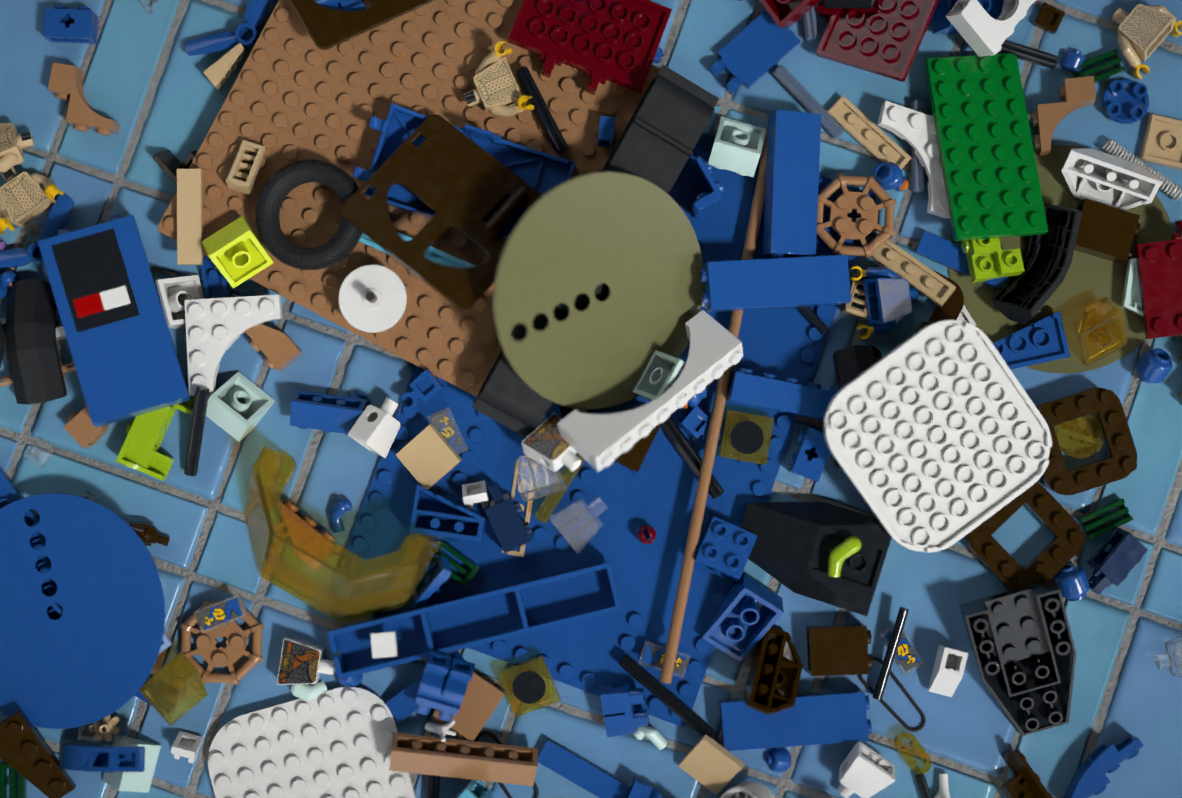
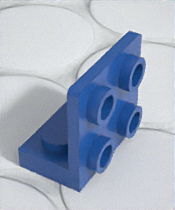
M700 156L695 158L693 169L706 192L695 198L696 201L691 209L695 219L720 206L723 200L722 194L725 193L720 182L713 180L710 174L713 171L708 161H703Z
M713 517L701 547L696 554L694 566L736 583L741 578L757 535L717 517Z

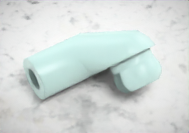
M323 681L312 686L309 684H292L291 693L295 697L306 701L327 691Z
M648 725L637 727L636 733H633L638 740H642L646 736L659 750L664 749L668 744V741L656 729Z

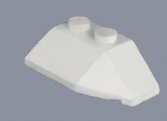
M1093 148L1071 149L1061 169L1073 197L1091 200L1121 210L1152 203L1162 183L1161 179L1138 164Z

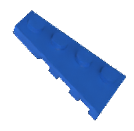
M1060 311L992 343L1010 370L1071 357Z

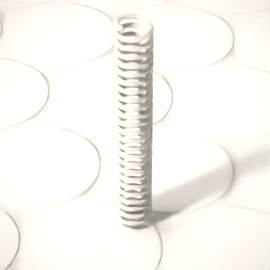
M1109 139L1103 145L1102 149L1107 146L1105 151L1111 147L1108 154H1115L1117 157L1121 152L1119 158H1121L1125 153L1122 159L1126 158L1127 161L1130 159V162H1137L1138 165L1140 164L1141 167L1150 173L1153 172V175L1162 179V183L1165 181L1160 190L1165 187L1163 192H1166V194L1170 193L1169 196L1173 195V199L1177 196L1176 201L1182 196V188L1180 186L1177 187V184L1168 180V177L1165 178V175L1162 176V173L1147 165L1146 162L1144 163L1140 158L1137 159V156L1128 152V149L1125 150V147L1122 148V145L1119 146V143H1116L1113 139Z

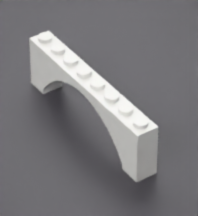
M704 310L700 311L685 323L687 338L690 340L688 359L679 378L664 394L644 406L621 413L588 414L580 413L575 409L557 423L561 437L599 472L604 467L610 466L620 454L630 450L633 444L640 438L646 437L660 422H665L675 410L685 406L690 398L695 394L701 393L710 382L720 378L730 366L736 365L743 357L742 342Z

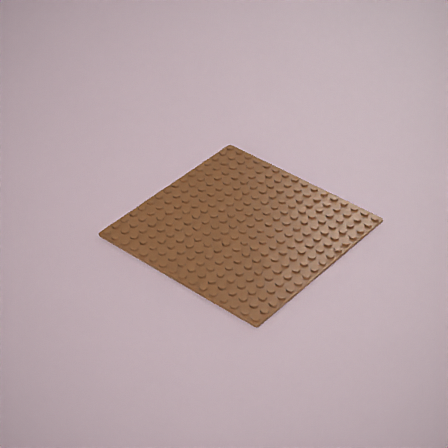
M279 0L189 169H202L203 240L243 216L274 262L249 279L424 370L429 369L435 376L477 397L502 348L494 317L495 283L471 309L460 310L396 258L361 242H358L351 253L343 260L327 268L302 270L288 266L268 251L259 236L256 225V205L262 188L279 169L301 160H321L334 164L349 174L360 188L365 181L353 177L355 168L357 166L367 171L370 170L382 132L369 127L371 118L374 116L381 120H387L392 103L428 117L440 115L450 124L463 129L465 124L501 135L503 140L569 161H576L571 179L582 175L599 173L605 166L625 130L627 122L630 121L660 68L651 65L641 93L606 80L605 85L599 83L595 95L586 92L590 78L585 76L586 72L563 63L561 66L555 65L550 78L541 75L545 62L540 61L542 55L508 43V37L523 0H435L327 50H321L315 45L289 0ZM361 0L366 10L372 8L373 3L371 0ZM507 41L503 44V51L512 48V53L504 55L502 58L506 57L521 95H526L516 75V71L524 66L528 68L568 146V150L561 154L556 153L534 109L530 111L524 110L508 118L486 112L482 102L468 107L463 94L476 89L473 83L475 70L482 60L495 49L494 47L497 42ZM529 99L526 102L527 106L532 105ZM600 116L615 117L612 148L597 146ZM242 140L266 147L250 195L229 189L226 183ZM245 151V154L255 157L257 153ZM242 160L243 163L253 165L252 162ZM239 169V172L249 175L248 171ZM318 182L304 183L290 191L283 200L279 213L283 234L292 244L303 248H313L328 242L336 234L342 221V205L337 193L330 186ZM177 191L157 227L159 232L176 241ZM387 205L389 217L395 230L410 238H414L431 220L430 218ZM453 226L448 227L431 245V247L475 266L481 265L490 259L486 251ZM203 246V255L209 257ZM366 265H379L393 271L403 282L407 295L406 308L400 320L391 328L376 333L364 332L353 327L344 318L339 306V292L343 281L351 272Z

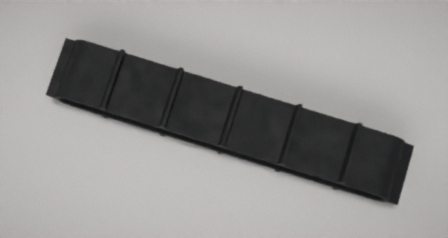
M662 65L658 74L647 88L630 121L627 122L625 130L601 172H617L637 176L653 183L669 194L689 156L693 154V149L707 126L719 98L665 65ZM602 283L596 287L595 298L598 301H604L608 298L610 290L607 284ZM581 293L576 296L574 306L578 311L585 310L589 305V297L585 293ZM565 303L556 305L553 311L554 318L557 321L566 319L569 313L568 306ZM544 313L537 314L532 321L533 328L536 331L544 330L548 324V318ZM523 323L516 324L511 332L512 338L515 341L523 340L527 335V328ZM501 348L500 354L482 384L472 408L527 438L539 427L553 401L535 392L519 377L505 356L503 348Z

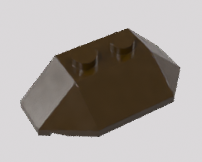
M772 626L758 642L751 659L743 699L747 707L767 715L791 709L795 704L803 665L788 632Z

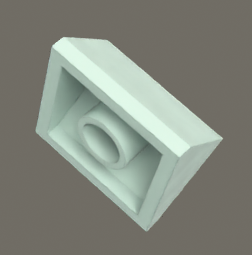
M114 734L111 746L145 747L144 772H104L102 781L118 791L150 792L161 745Z

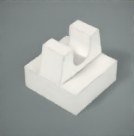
M485 480L462 485L464 505L467 506L469 511L474 510L473 503L481 502L483 508L488 507V493Z
M180 731L171 748V754H174V759L179 760L182 756L189 758V763H193L202 745L203 737Z

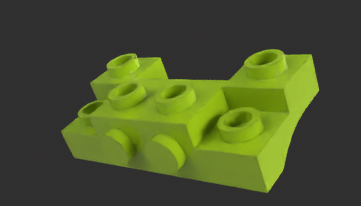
M999 238L964 240L961 242L962 251L966 254L971 283L1001 277L1018 276L1025 271L1020 248L1002 250Z
M189 395L191 399L189 401L138 415L134 421H130L126 429V434L128 435L116 462L165 481L175 459L158 452L159 447L177 409L190 415L193 414L195 395Z

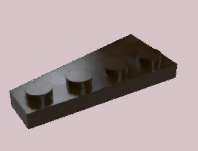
M21 709L0 722L1 759L49 798H61L75 789V783L67 772L62 769V765Z

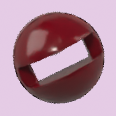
M641 526L638 529L637 538L643 544H651L656 538V531L652 526ZM644 529L648 530L651 540L646 541Z

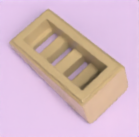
M238 43L204 70L203 73L220 90L245 57L247 51L241 43Z
M242 140L226 179L229 189L248 195L251 194L266 150L265 146ZM245 151L254 152L257 155L256 157L245 154ZM242 160L252 162L253 165L243 163ZM239 169L248 171L249 175L239 172Z
M856 270L854 278L859 276L858 270ZM852 281L850 287L851 302L844 305L842 313L865 320L867 318L866 301L854 297V294L865 297L864 291L856 289L857 285L863 286V281ZM852 302L862 305L863 309L851 306Z

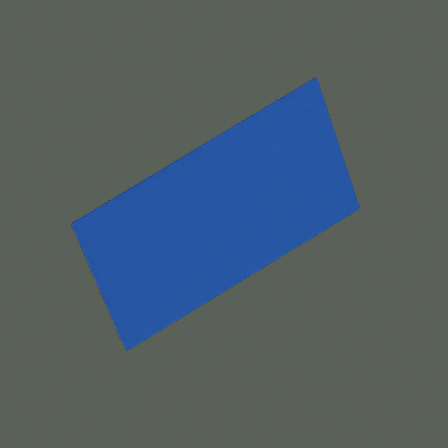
M704 132L668 195L681 207L689 219L700 246L703 265L707 262L741 260L761 155L754 177L742 176L736 172L717 169L710 165L713 171L710 173L713 180L720 182L725 193L722 194L723 200L720 206L695 219L691 212L693 203L696 201L695 198L706 192L693 169L694 161L699 156L703 161H709L715 136ZM819 175L818 193L828 186L833 179ZM846 185L849 192H863L861 189ZM838 188L827 200L834 202L842 195L841 189ZM868 192L867 195L871 197L875 203L876 196ZM765 202L753 260L771 259V256L763 255ZM826 206L823 209V223L829 222L830 208ZM852 210L851 213L847 214V217H850L852 222H856L860 215L856 213V210ZM831 227L826 228L825 230L838 243L840 239L837 235L838 233ZM817 235L816 256H832V250ZM845 240L842 246L859 247L860 243L857 240ZM848 255L849 269L853 266L856 256ZM701 305L700 311L704 310L706 312V307ZM838 305L810 307L830 329ZM797 307L743 310L738 339L742 342L743 357L736 365H733L732 372H738L739 368L752 370V375L761 377L762 373L776 375L775 380L784 381L785 378L799 380V385L807 386V382H811L829 329L821 334ZM731 311L707 313L728 330ZM690 340L679 358L685 364L689 355ZM415 365L405 393L413 391L409 384L423 373L424 369ZM437 376L435 377L444 387L428 402L424 403L420 399L419 406L414 410L408 409L413 403L410 397L400 404L395 419L401 423V426L387 457L380 458L330 592L332 598L362 609L363 601L367 594L373 591L380 592L388 598L385 604L388 608L385 614H381L383 617L431 605L427 602L424 605L416 604L412 589L431 567L432 563L427 559L441 540L411 536L409 529L417 484H420L397 458L396 454L429 424L436 428L432 418L448 411L465 449L457 452L462 461L428 491L467 510L468 508L464 505L462 485L485 480L488 502L493 500L488 488L498 484L502 495L508 493L511 498L515 461L538 463L523 453L522 441L526 437L472 408L477 397ZM714 379L706 386L707 396L701 399L697 405L709 418L711 417L718 379ZM637 396L619 405L594 409L592 413L613 414L616 411L625 412L650 402L641 396ZM726 400L720 428L721 436L718 439L712 470L713 476L724 489V493L715 499L708 493L696 554L701 547L713 517H717L740 528L747 502L768 501L796 424L797 414ZM553 402L541 424L554 412L562 420L559 407L563 405ZM690 407L675 410L669 417L674 420L702 459L705 445L701 442V436L698 439H694L678 423ZM742 421H752L759 425L763 431L764 440L762 446L751 454L738 452L731 443V431L735 425ZM661 426L638 472L616 463L617 458H615L610 466L604 467L598 472L578 452L575 455L581 460V464L574 471L563 465L556 472H552L539 464L529 522L534 535L530 536L532 541L526 543L524 557L502 553V547L485 512L487 508H483L481 502L473 503L474 510H471V512L485 518L486 522L482 546L443 541L480 567V569L466 588L452 577H449L441 585L443 594H432L436 600L435 604L610 561L622 610L468 648L600 696L601 688L604 685L623 687L625 684H631V688H644L645 704L634 705L635 710L647 709L648 715L685 727L687 725L686 722L619 665V661L623 656L628 655L659 682L662 668L643 663L642 660L647 645L662 650L666 648L698 484V477ZM520 465L514 501L518 500L519 504L524 506V511L520 514L524 523L533 467ZM522 480L528 483V488L525 490L519 488V482ZM649 525L655 529L656 538L651 544H643L638 540L637 532L641 526ZM644 529L646 541L651 540L648 530ZM443 547L440 551L471 573L472 568ZM520 547L515 548L512 551L520 552ZM449 564L451 571L466 580V575ZM697 566L693 568L677 655L687 658L682 674L673 672L671 684L660 682L691 710L693 709L715 648L714 645L702 639V635L729 590L735 584Z

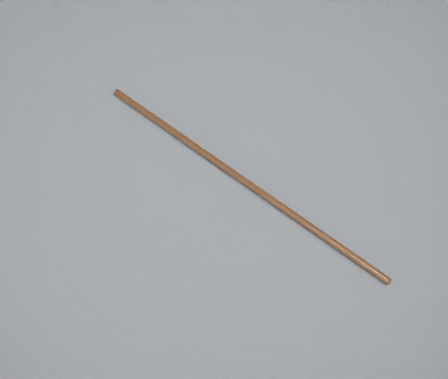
M768 124L741 260H753L765 202ZM731 311L728 331L737 339L743 311ZM733 365L725 370L717 381L659 682L671 684Z

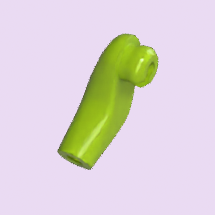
M849 537L831 551L829 555L828 576L840 577L844 560L861 549V541L857 537Z

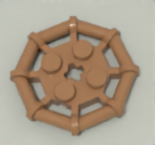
M838 174L837 178L818 193L817 235L832 250L833 255L865 256V258H869L877 248L895 234L893 227L896 200L888 195L872 175L864 177ZM846 185L865 186L863 192H849ZM838 188L841 189L842 195L834 202L827 200ZM869 189L883 202L882 204L876 205L874 200L867 195ZM824 206L830 208L829 222L823 223ZM885 209L884 227L878 224V211ZM852 210H856V213L860 215L856 222H852V219L847 217V214L851 213ZM831 227L838 233L837 235L840 237L838 243L825 230L826 228ZM873 230L880 232L869 244L866 243L865 237ZM845 240H857L861 247L842 245Z
M239 600L238 603L243 613L240 617L251 627L250 629L245 630L236 621V618L206 630L203 627L199 629L194 626L200 621L198 613L225 603L221 601H203V605L185 622H181V656H179V659L185 662L201 679L203 684L233 683L237 685L264 658L262 657V629L264 625L260 624ZM191 632L197 634V649L191 651ZM253 633L252 651L247 650L246 645L247 635ZM218 636L220 638H223L225 636L228 639L225 642L227 645L226 648H224L223 646H217ZM199 654L209 664L207 669L205 670L192 656ZM243 655L249 657V659L238 670H236L234 663L237 662ZM215 666H227L230 673H212Z

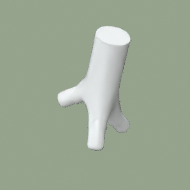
M452 719L446 724L427 722L425 730L438 734L441 741L445 742L446 734L456 735L455 731L449 729L456 721Z
M939 773V790L934 798H950L948 774Z

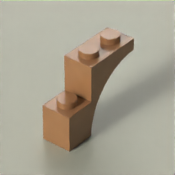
M53 62L48 91L53 93L56 99L69 101L66 122L73 126V130L87 132L88 129L96 130V134L110 136L111 133L119 134L120 125L114 120L98 115L87 102L82 85L83 72L76 66Z
M1094 76L1064 79L1062 87H1059V100L1064 102L1037 104L1035 112H1032V126H1037V135H1034V149L1039 150V156L1049 155L1053 131L1064 117L1079 108L1094 104L1096 100Z

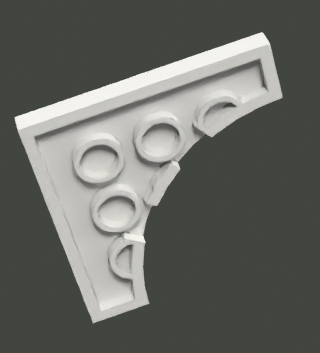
M885 101L882 103L878 126L893 132L902 140L905 139L914 148L916 157L921 166L925 167L928 175L927 213L950 219L933 116Z
M281 295L184 300L189 395H195L197 387L209 388V395L215 392L219 363L226 350L240 337L239 335L251 327L264 322L282 319Z

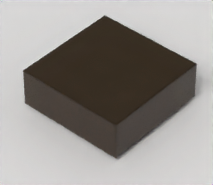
M1044 2L1033 26L1054 35L1065 15V11Z

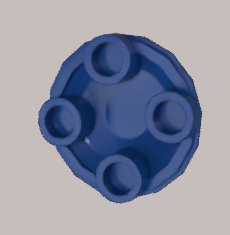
M1131 79L1112 81L1105 89L1102 97V106L1106 115L1113 121L1121 124H1132L1139 121L1147 113L1149 107L1148 89L1143 83H1138Z

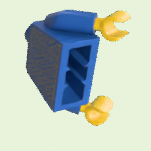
M858 266L851 267L849 270H858L859 276L857 278L850 277V280L856 281L862 277L867 278L863 280L868 323L873 324V326L869 327L863 323L857 325L856 329H867L864 335H859L858 337L867 339L871 333L879 334L896 329L904 320V316L911 313V301L917 300L918 291L913 287H909L907 279H900L896 272L887 267H867L866 270H862Z

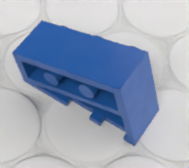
M417 484L409 529L411 536L482 546L486 524L485 518Z

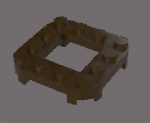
M1087 388L1084 391L1036 405V408L1049 427L1052 438V447H1050L1048 458L1049 464L1040 478L1044 486L1051 491L1061 495H1074L1124 479L1137 468V451L1121 401L1112 390ZM1097 413L1110 456L1067 470L1053 426Z
M1036 482L965 535V544L1003 583L1006 589L1013 590L1051 579L1078 553L1084 542V535L1076 520L1039 482ZM1025 504L1055 535V539L1029 564L1022 568L996 541L992 534Z

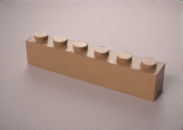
M394 733L389 771L534 786L538 748L446 738L445 742H442L439 737Z

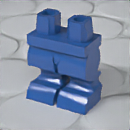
M429 651L426 667L424 668L416 696V712L426 715L429 714L431 708L439 710L438 717L440 720L449 722L453 715L458 714L468 682L473 677L475 664L453 658L450 673L445 681L444 677L449 670L451 657Z

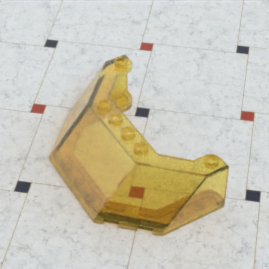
M265 446L253 466L244 509L260 577L341 624L407 606L442 542L432 537L412 534L404 540L399 551L364 560L283 513L280 497L296 470V461L292 456L279 449Z

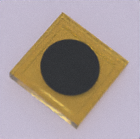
M727 410L719 457L767 465L774 418Z
M543 655L498 673L516 717L561 700Z

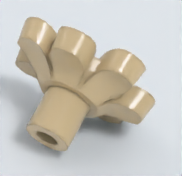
M109 715L88 726L89 732H95L93 737L95 741H100L103 737L106 742H110L113 740L112 734L117 735L120 733L121 728L116 726L120 721L117 715L112 718Z

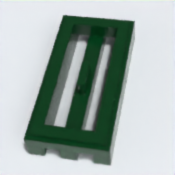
M1117 49L1082 62L1075 70L1109 57L1112 58V61L1081 73L1074 72L1075 78L1085 77L1115 65L1116 69L1094 77V82L1097 83L1125 71L1124 66L1120 63L1122 62L1121 58L1117 56Z
M1123 498L1078 518L1088 540H1092L1133 520L1129 514L1128 507L1124 504ZM1117 506L1120 507V510L1087 525V520ZM1123 514L1124 518L1091 533L1090 529Z
M443 540L440 541L427 559L433 564L436 560V555L447 558L449 564L467 576L466 580H464L453 571L450 574V577L465 588L480 569V567ZM443 547L472 568L471 573L440 551Z
M1 762L0 798H7V768H10V798H17V771L6 762ZM18 773V798H26V778Z

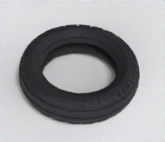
M301 160L279 169L266 182L260 192L256 205V225L263 244L279 261L297 269L318 270L330 267L348 256L359 242L363 232L345 219L342 213L340 227L328 242L313 248L295 246L285 237L280 226L279 213L282 202L288 193L297 186L309 182H318L330 186L337 193L343 207L359 187L349 174L334 164L321 160Z

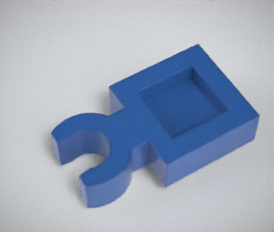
M426 369L409 384L413 391L404 393L400 400L405 401L408 397L412 398L413 403L408 409L414 410L419 406L420 399L424 403L428 402L444 386L429 369Z
M698 406L690 407L678 423L694 439H698L701 436V442L705 445L710 418Z

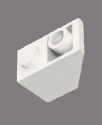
M939 645L928 691L952 697L963 677L968 653Z

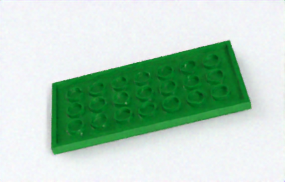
M1007 53L982 57L974 55L927 58L924 61L954 241L1046 234L1048 227L1017 56Z

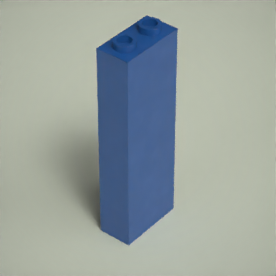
M775 110L768 114L763 255L771 256V259L816 256L821 114Z
M848 255L707 262L700 269V281L704 283L705 291L702 293V305L706 307V313L845 305L851 302Z
M861 689L797 694L793 708L772 715H767L747 707L743 698L719 700L722 745L728 751L869 741L868 734H872L871 720L867 719L866 710H870L869 696L865 695V692Z

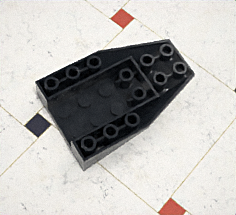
M747 502L740 528L757 535L748 558L751 562L794 593L864 616L868 615L892 538L877 518L825 502ZM849 537H857L861 541V549L844 560L840 577L828 576L829 555L831 551Z
M1053 578L960 604L959 607L981 679L1020 734L1024 736L1069 723L1076 650L1061 590Z

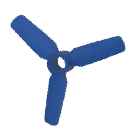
M249 0L244 14L245 23L238 25L235 32L227 31L186 42L187 54L195 56L230 50L238 43H241L245 49L252 51L260 36L257 30L264 23L270 0ZM253 32V36L250 40H243V36L245 33Z
M65 195L57 197L39 232V240L59 235L58 230L65 228L74 206L72 199ZM38 241L30 244L28 249L22 247L0 251V268L25 266L33 261L43 267L44 275L48 278L43 258L37 259V253L40 251Z

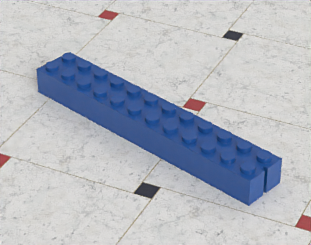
M608 561L332 629L327 634L332 653L341 651V654L334 657L333 660L337 677L342 679L428 658L429 651L444 654L622 609L611 564ZM396 631L398 656L372 658L370 634Z

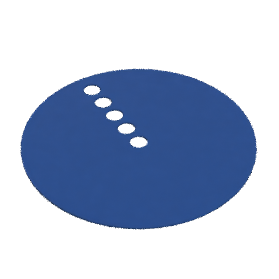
M50 493L25 497L0 509V711L11 716L21 709L33 726L41 728L69 729L97 722L125 705L142 687L153 669L162 645L165 628V600L162 582L154 560L142 539L132 527L110 509L92 500L70 494ZM29 509H35L40 515V521L34 527L27 525L24 519L25 513ZM36 532L42 533L46 539L45 546L41 550L34 549L30 544V538ZM42 555L47 556L51 560V569L47 573H41L36 568V561ZM46 579H52L57 584V591L51 597L46 596L42 592V583ZM52 602H57L62 606L63 614L58 620H53L48 616L47 608Z

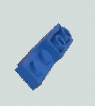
M1130 734L1115 746L1108 741L1103 742L1077 769L1067 787L1064 798H1089L1092 795L1102 793L1107 788L1106 785L1110 783L1105 774L1116 771L1122 761L1126 758L1131 759L1139 753V749L1144 746L1139 738Z
M63 744L62 769L111 773L144 772L145 747Z

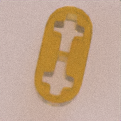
M907 731L898 733L895 736L894 745L909 768L917 774L927 773L931 768V760L916 737ZM903 737L906 739L911 738L909 745L913 750L910 752L905 746L900 747L903 743L901 740ZM916 754L920 759L925 758L923 768L919 766L914 767L916 760L913 755Z

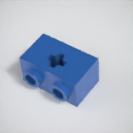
M61 5L45 8L43 36L48 41L97 44L98 16L91 8L78 6L76 9H68Z
M808 427L805 431L801 430L796 443L799 444L797 452H792L788 461V466H790L789 472L813 482H819L830 450L826 444L824 433ZM813 448L812 453L815 454V458L807 460L808 455L805 454V450Z

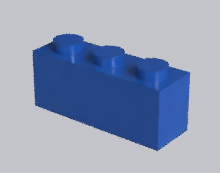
M296 389L291 400L290 426H297L301 429H317L326 433H343L348 436L349 431L366 409L367 400Z

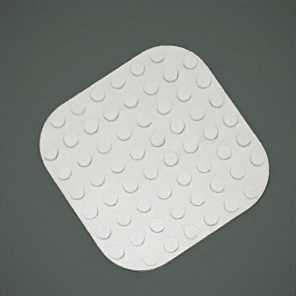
M942 320L925 326L846 384L830 401L823 423L824 438L828 449L887 533L900 545L913 551L927 553L941 551L952 546L1035 484L1049 464L1048 458L1050 447H1052L1051 433L1046 421L990 339L974 325L957 320Z
M337 687L327 690L308 701L298 698L242 714L226 723L218 731L209 749L208 770L216 798H416L410 773L389 771L394 733H399L396 720L385 704L386 702L380 696L363 687Z

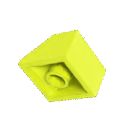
M243 216L201 241L208 256L232 288L237 287L274 263Z

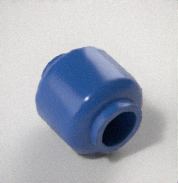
M1156 348L1146 350L1135 367L1140 380L1148 384H1158L1165 379L1173 365L1171 356L1163 349Z
M1074 564L1064 565L1054 577L1057 586L1061 590L1062 597L1069 601L1083 599L1090 589L1085 570L1082 567L1074 566Z

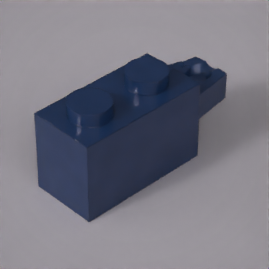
M498 484L489 487L488 489L493 500L488 502L490 507L485 509V512L504 553L532 541L530 536L534 534L529 523H523L520 514L523 513V510L518 500L513 501L508 493L502 495Z
M1116 527L1087 562L1094 570L1093 575L1089 579L1090 590L1100 594L1111 584L1118 586L1126 579L1133 567L1141 561L1142 556L1148 549L1130 532Z

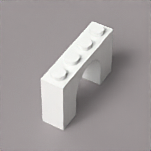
M958 0L946 15V18L979 57L993 56L1001 50L1003 42L1014 32V27L1026 16L1028 8L1037 0H1004L1002 12L997 19L992 18L977 0Z

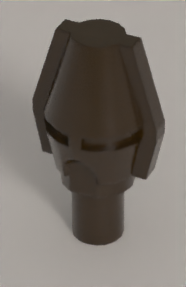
M130 522L129 526L133 528L145 545L151 546L158 543L168 546L170 537L159 534L160 532L156 531L157 528L153 525Z

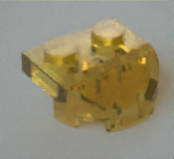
M1090 414L1054 426L1061 451L1070 457L1078 459L1090 457L1097 453L1104 444L1102 441L1104 434L1096 415Z

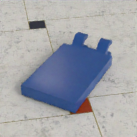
M765 10L717 53L720 60L715 62L709 71L716 78L726 68L734 78L726 84L725 89L732 95L743 84L749 89L800 43V40L788 27L780 28L769 12Z

